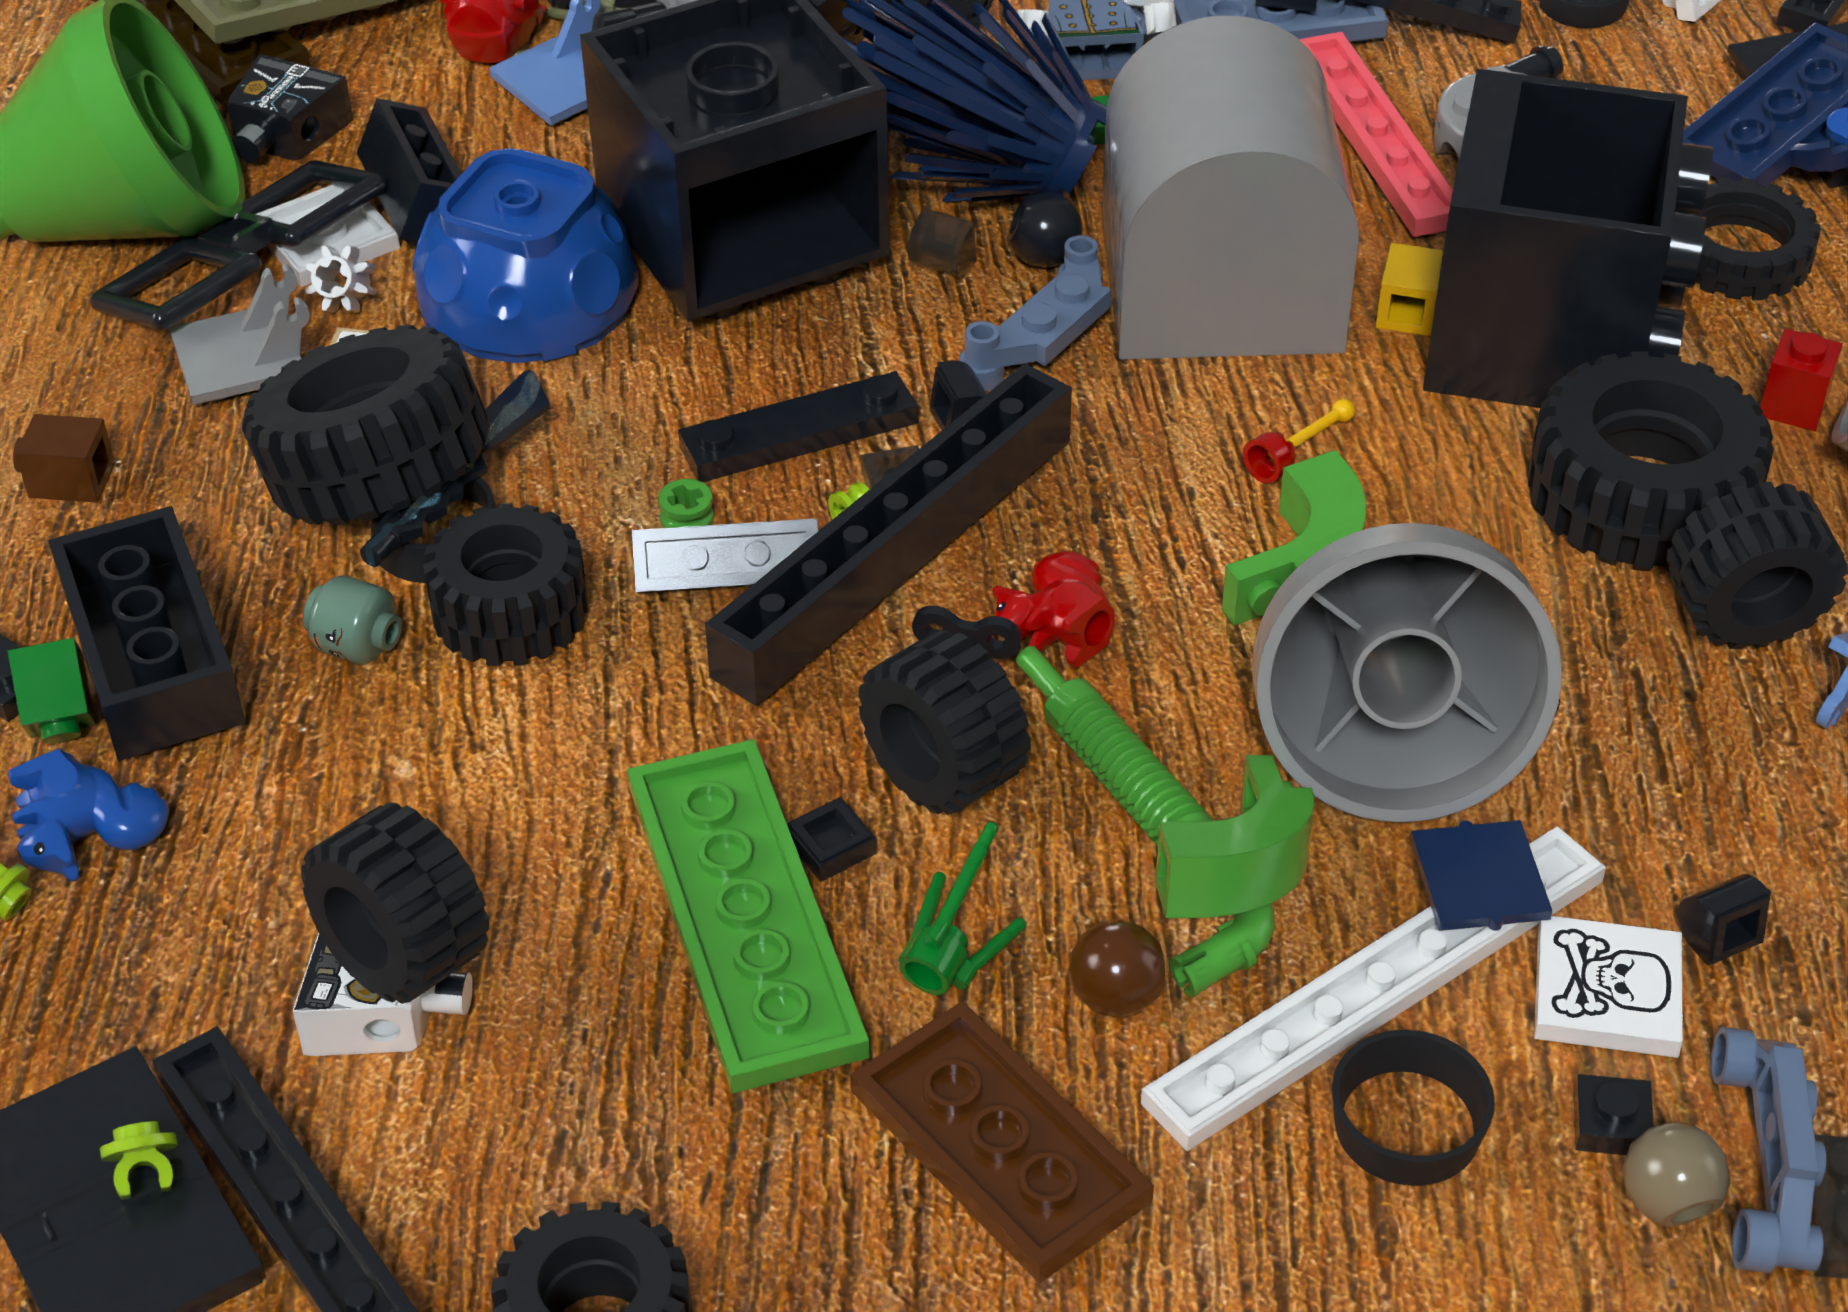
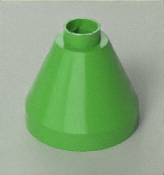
M99 0L72 14L0 113V241L14 234L28 242L192 237L201 235L218 224L235 217V214L243 209L242 202L245 201V186L240 162L229 131L215 101L194 65L174 37L147 8L136 0Z

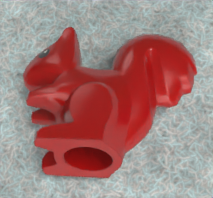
M1077 551L1055 552L1046 555L1036 562L1030 577L1035 593L1028 594L1002 586H995L992 590L997 600L995 616H1000L1014 622L1022 631L1023 639L1032 637L1028 646H1035L1039 651L1047 649L1058 640L1066 646V661L1075 669L1109 645L1115 621V614L1109 604L1108 597L1101 586H1099L1102 577L1098 573L1100 569L1098 564Z

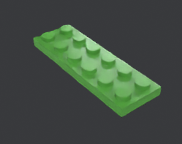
M755 739L627 769L629 789L731 1094L870 1058L868 1036Z

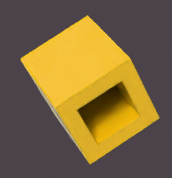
M1391 243L1381 282L1375 328L1431 336L1443 250Z

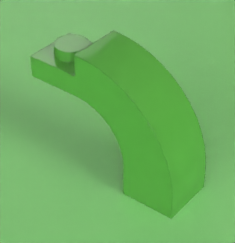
M1336 450L1283 468L1279 513L1298 537L1277 548L1226 565L1222 611L1234 626L1264 616L1272 598L1285 580L1317 551L1338 539L1364 530L1366 500L1362 485L1354 471Z
M1246 755L1241 815L1225 820L1208 822H1160L1155 884L1165 918H1209L1244 913L1273 903L1293 890L1305 874L1308 862L1314 811L1312 788H1292L1289 780H1282L1273 755Z

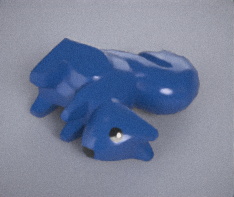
M59 748L10 769L7 774L10 783L14 787L24 789L15 798L18 807L21 809L12 814L15 824H26L17 830L18 837L21 839L17 845L18 856L29 866L62 874L72 882L78 880L79 877L73 843L96 832L108 846L119 850H137L149 845L159 837L165 829L169 816L167 801L162 799L154 787L145 788L137 782L120 787L108 772L97 767L82 764L73 755Z

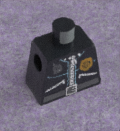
M263 54L257 57L228 100V111L234 135L232 141L237 156L249 163L256 162L264 153L292 161L301 160L353 120L346 76Z

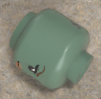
M347 575L333 577L325 584L317 586L309 595L303 611V625L305 630L308 631L313 647L322 653L357 665L371 663L383 651L392 650L397 644L402 631V620L397 615V604L392 593L383 587Z

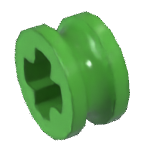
M680 479L665 485L658 497L662 528L712 525L714 511L710 488L705 483L695 479Z

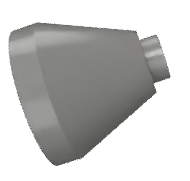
M1401 523L1368 528L1338 539L1309 557L1285 580L1268 605L1257 632L1252 660L1253 686L1260 720L1265 736L1284 769L1303 788H1312L1314 796L1326 804L1359 817L1379 821L1412 822L1440 818L1474 806L1495 794L1525 768L1540 748L1553 723L1561 690L1562 667L1555 632L1536 592L1527 578L1516 565L1486 542L1469 534L1432 524Z

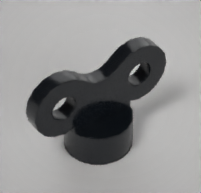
M940 606L920 608L916 612L912 623L913 634L918 640L931 633L935 634L940 631L929 625L936 624L942 627V630H949L953 635L961 633L969 637L974 646L980 644L986 649L991 659L992 657L997 659L1013 657L1018 653L1023 639L1020 628L1009 619L1000 616H990L979 621L970 622L960 619L948 609ZM991 635H1000L1005 640H996Z

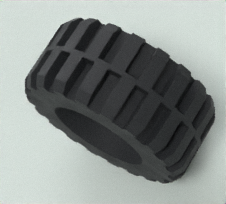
M399 325L396 329L392 330L382 327L369 330L367 334L359 336L352 334L340 338L339 342L327 347L322 345L309 351L308 356L298 361L292 360L281 367V372L276 376H269L260 384V391L253 393L248 400L247 408L244 412L242 430L272 500L281 511L296 520L301 519L308 524L320 525L323 521H327L331 525L348 524L353 519L360 518L362 521L379 518L380 513L393 509L395 512L412 506V501L423 496L428 498L439 492L441 485L447 481H455L465 473L466 464L474 463L479 457L482 446L485 445L489 424L486 411L459 344L434 328L423 326L418 330L413 325Z
M1631 352L1627 357L1618 358L1616 354L1599 357L1592 366L1585 362L1567 373V376L1562 377L1550 388L1547 398L1540 407L1528 469V485L1531 488L1530 496L1535 508L1540 515H1544V521L1557 536L1562 534L1568 536L1567 541L1569 545L1583 554L1589 550L1598 554L1599 561L1616 566L1617 561L1633 564V570L1651 571L1653 566H1665L1668 571L1670 566L1666 560L1667 550L1674 546L1671 539L1677 529L1686 527L1685 519L1694 510L1701 511L1707 506L1706 501L1717 495L1721 498L1730 494L1732 488L1745 485L1747 489L1753 488L1758 482H1766L1774 450L1772 430L1759 404L1751 394H1742L1743 389L1738 382L1728 375L1724 378L1715 375L1713 367L1699 361L1696 365L1682 362V356L1667 353L1664 354L1663 358L1650 357L1648 352ZM1629 456L1652 458L1668 464L1649 463Z

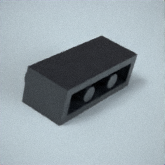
M376 98L356 153L365 171L382 174L387 179L388 188L385 193L379 196V199L399 239L417 246L429 213L438 207L440 197L458 179L461 172L426 108Z

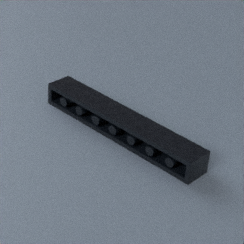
M1025 363L705 623L709 678L753 705L758 706L1070 442L1072 387Z

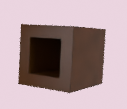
M34 414L24 436L17 439L13 450L14 468L16 472L22 474L28 498L98 503L115 465L105 422L101 418Z

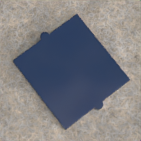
M1465 820L1461 821L1457 827L1411 831L1410 842L1439 931L1488 926L1493 931H1498L1504 924L1551 920L1552 908L1521 820L1473 825L1470 821Z

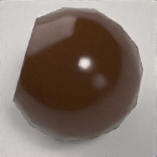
M1112 919L1096 923L1080 936L1071 952L1068 975L1075 995L1092 1011L1103 1016L1122 1019L1140 1014L1160 996L1165 979L1164 955L1159 941L1143 926Z

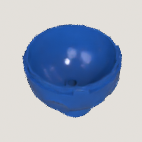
M512 148L489 151L476 158L440 197L438 207L429 213L425 221L412 263L418 309L426 327H433L438 332H443L458 343L462 351L472 356L511 363L541 360L545 362L577 354V351L597 344L623 322L639 285L638 267L629 243L626 226L617 213L611 199L595 186L594 178L588 170L574 163Z

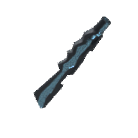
M526 370L522 372L485 409L489 424L485 445L482 446L481 453L476 461L466 464L465 473L455 481L449 480L441 485V490L428 498L423 496L412 501V506L397 512L393 509L384 515L378 523L379 529L376 531V534L360 549L361 558L365 563L372 567H377L401 545L423 536L428 524L446 516L452 502L464 498L465 484L488 473V468L483 458L550 409V403L534 371Z

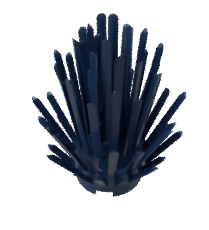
M846 0L848 7L842 10V16L862 27L863 36L873 43L861 41L856 45L843 37L841 38L887 88V111L894 113L887 112V129L911 136L903 141V145L906 147L969 159L961 160L910 153L904 160L908 163L921 164L919 170L922 172L896 171L890 179L980 183L988 185L985 187L957 188L955 192H948L942 200L944 202L970 200L969 203L1017 198L1039 191L1060 193L1062 196L1064 191L1071 193L1097 147L1093 144L1095 137L1091 136L1098 122L1106 125L1107 106L1091 98L1046 12L1041 22L1052 44L1037 21H1033L1030 31L1008 0H999L1003 6L1002 15L1005 21L1038 61L1035 62L978 2L974 4V12L979 16V22L1005 49L943 0H929L926 2V7L916 0H902L906 7L894 0H891L892 5L884 0H859L858 2Z

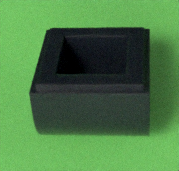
M962 361L939 362L937 367H935L929 409L941 430H943L987 393L973 369L967 363Z
M1741 874L1683 899L1678 908V919L1686 942L1707 966L1763 943L1771 891L1756 877L1750 874Z

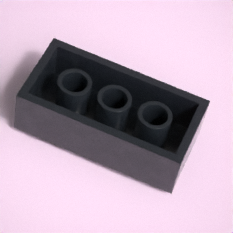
M172 506L48 540L63 593L118 761L246 723L232 666Z

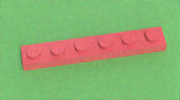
M1343 32L1299 39L1313 53L1323 70L1335 121L1412 236L1434 235L1446 231L1453 189Z

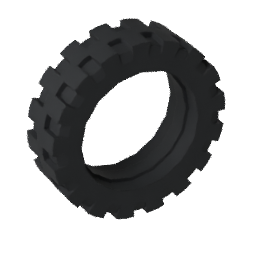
M1731 177L1716 178L1715 183L1708 184L1701 216L1706 217L1705 229L1711 226L1727 224L1748 226L1767 233L1778 241L1781 247L1761 252L1733 250L1715 243L1704 234L1695 282L1700 284V289L1705 292L1714 294L1715 291L1726 293L1725 298L1741 300L1742 296H1752L1753 300L1768 299L1769 294L1775 293L1779 297L1790 293L1793 285L1799 287L1806 281L1807 274H1810L1821 230L1820 224L1815 223L1817 217L1811 207L1804 208L1802 206L1803 200L1794 193L1789 196L1782 193L1783 188L1771 183L1767 186L1759 185L1757 180L1742 178L1741 182H1732Z

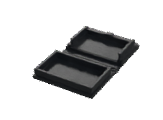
M137 1046L0 1110V1233L40 1312H206L263 1283L260 1273L264 1272L261 1261ZM157 1121L160 1133L172 1132L176 1133L178 1146L161 1153L166 1156L172 1166V1188L170 1191L161 1192L157 1171L153 1167L143 1165L131 1172L129 1176L131 1198L122 1200L117 1194L114 1185V1171L119 1161H102L99 1148L114 1142L113 1130L134 1123Z

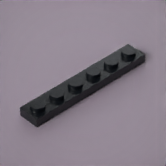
M218 1026L152 1060L158 1079L315 1312H418Z

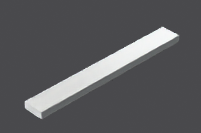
M1558 826L1529 844L1552 908V915L1603 882L1606 867ZM1430 906L1142 1088L1141 1105L1188 1152L1538 925L1540 921L1504 924L1498 931H1493L1488 926L1439 931Z

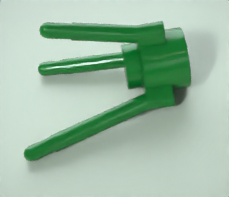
M988 822L983 828L935 922L932 923L946 882V875L943 872H936L933 875L910 940L898 958L902 975L914 987L923 992L942 995L949 990L952 984L960 990H966L976 972L1026 928V921L1023 918H1016L967 959V937L959 928L952 924L998 831V826L994 822Z

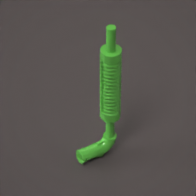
M1028 646L1018 654L1016 658L1017 665L1048 698L1044 705L1046 722L1063 738L1064 742L1070 746L1071 750L1077 754L1085 766L1091 769L1092 774L1098 778L1099 782L1105 786L1108 792L1112 793L1114 799L1119 801V804L1126 809V812L1133 817L1134 821L1148 834V837L1155 842L1157 847L1159 843L1160 822L1215 821L1197 803V800L1190 795L1189 791L1182 786L1181 782L1175 779V776L1168 771V768L1161 763L1160 759L1153 754L1151 749L1147 748L1146 744L1139 739V736L1132 731L1131 727L1118 716V713L1111 708V705L1104 701V698L1089 681L1084 678L1066 681L1035 646ZM1272 903L1244 913L1233 914V919L1219 926L1217 933L1209 939L1169 959L1171 974L1179 988L1189 983L1184 988L1186 996L1193 998L1226 976L1240 969L1248 970L1257 964V957L1266 950L1275 930Z

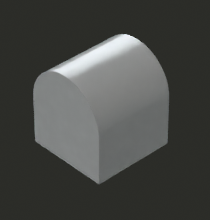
M1213 16L1195 19L1179 24L1155 36L1138 49L1122 67L1114 81L1107 102L1101 221L1119 360L1345 353L1358 252L1359 229L1328 87L1318 60L1309 48L1290 32L1269 22L1243 16Z

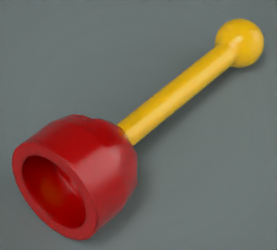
M1348 399L1337 400L1333 404L1331 412L1287 439L1280 432H1267L1255 437L1246 443L1243 449V460L1247 470L1256 480L1265 484H1270L1283 476V468L1295 464V447L1337 421L1347 422L1352 419L1355 414L1353 403Z

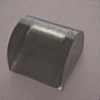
M924 208L916 219L909 237V261L916 265L959 278H965L977 262L974 222Z

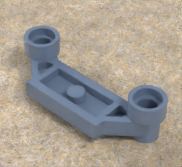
M1077 235L1067 239L1064 244V263L1060 265L1058 275L1000 326L997 327L995 324L987 321H977L966 327L965 349L960 353L959 361L971 366L985 391L994 389L1004 380L1005 366L1038 362L1046 366L1110 308L1111 289L1102 286V269L1099 266L1098 243L1096 240L1084 235Z
M1720 1027L1712 1047V1078L1715 1084L1741 1088L1750 1086L1752 1088L1767 1211L1746 1208L1739 1210L1732 1232V1259L1734 1266L1739 1270L1771 1273L1775 1267L1815 1272L1818 1270L1822 1260L1823 1234L1819 1226L1810 1224L1814 1187L1820 1186L1825 1174L1826 1150L1823 1142L1815 1141L1813 1119L1817 1108V1087L1814 1081L1807 1080L1803 1049L1796 1048L1794 1043L1758 1039L1751 1030Z

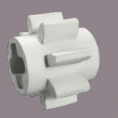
M346 245L340 257L339 252L334 247L322 246L323 257L315 264H305V268L311 272L312 282L305 289L306 294L324 296L322 302V310L335 313L342 302L343 307L347 311L360 312L358 301L366 294L376 295L377 291L370 286L369 274L377 269L376 265L367 262L358 263L359 248ZM338 271L347 277L344 287L335 282V276Z

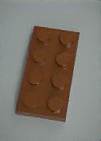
M963 1001L850 1074L851 1092L1039 1284L1153 1202L1154 1185Z

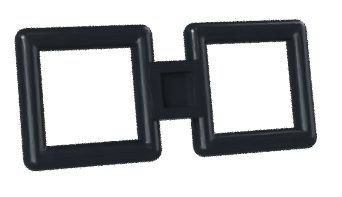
M311 160L243 201V209L236 213L235 217L218 224L198 238H182L95 291L90 298L91 306L94 310L154 329L166 330L256 274L262 265L260 257L255 254L257 251L270 243L291 248L299 247L385 193L388 188L387 179L379 173ZM316 182L347 189L293 224H286L274 221L269 217L256 215L281 205ZM191 259L222 267L160 306L129 298Z

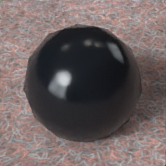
M1039 191L1024 196L1012 218L1007 241L1015 255L1029 266L1048 269L1063 264L1066 240L1083 234L1081 216L1074 204L1060 193Z

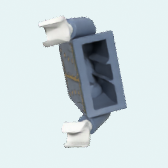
M1049 0L1048 11L1019 9L1017 12L1030 31L1033 21H1037L1052 44L1041 22L1045 12L1048 14L1082 80L1116 78L1125 63L1138 49L1155 36L1177 26L1174 1L1143 5L1144 14L1135 7L1124 3L1123 0ZM1022 42V45L1024 46V48H1025L1028 52H1030V51L1027 49V47L1024 45V43Z

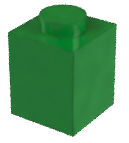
M74 638L7 650L20 723L30 738L41 737L42 743L65 742L80 737V728L96 725L83 652Z

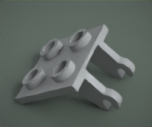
M287 264L282 265L284 277L279 282L274 281L270 268H266L262 272L261 282L247 310L169 327L193 405L208 401H219L229 396L259 390L260 384L269 376H276L281 372V367L292 360L298 361L301 359V330L308 323L310 313L306 303L296 297L294 299L296 312L293 315H288L289 294L297 287V278L291 266Z

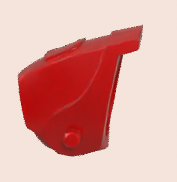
M439 0L441 4L446 5L444 19L447 20V33L454 48L461 57L481 63L504 61L517 53L528 41L535 26L541 24L547 9V5H541L539 0Z

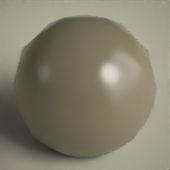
M1671 1122L1648 1128L1630 1144L1622 1168L1626 1194L1641 1213L1664 1227L1686 1224L1718 1210L1724 1204L1731 1183L1727 1156L1714 1139L1695 1125L1680 1122Z

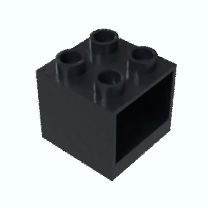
M695 0L580 34L596 186L611 199L617 213L626 226L630 245L688 322L701 317L710 319L727 318L740 313L752 300L800 284H829L842 278L851 267L890 255L887 88L808 0Z
M1477 68L1450 203L1423 391L1540 408L1542 402L1547 398L1550 388L1562 377L1567 376V373L1585 362L1592 366L1599 357L1616 354L1618 358L1627 357L1631 352H1648L1650 357L1661 358L1664 357L1665 353L1679 356L1685 310L1657 307V305L1680 308L1685 287L1693 288L1695 285L1706 226V217L1701 216L1705 202L1713 155V147L1683 143L1688 96Z

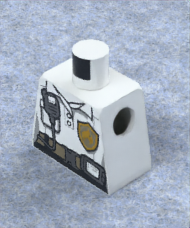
M318 933L293 1008L303 1055L328 1056L411 1052L421 1045L430 1012L466 1015L468 1013L472 998V975L470 972L455 971L409 1003L401 1004L397 1000L392 1003L383 1000L377 993L372 994L352 977L333 956Z

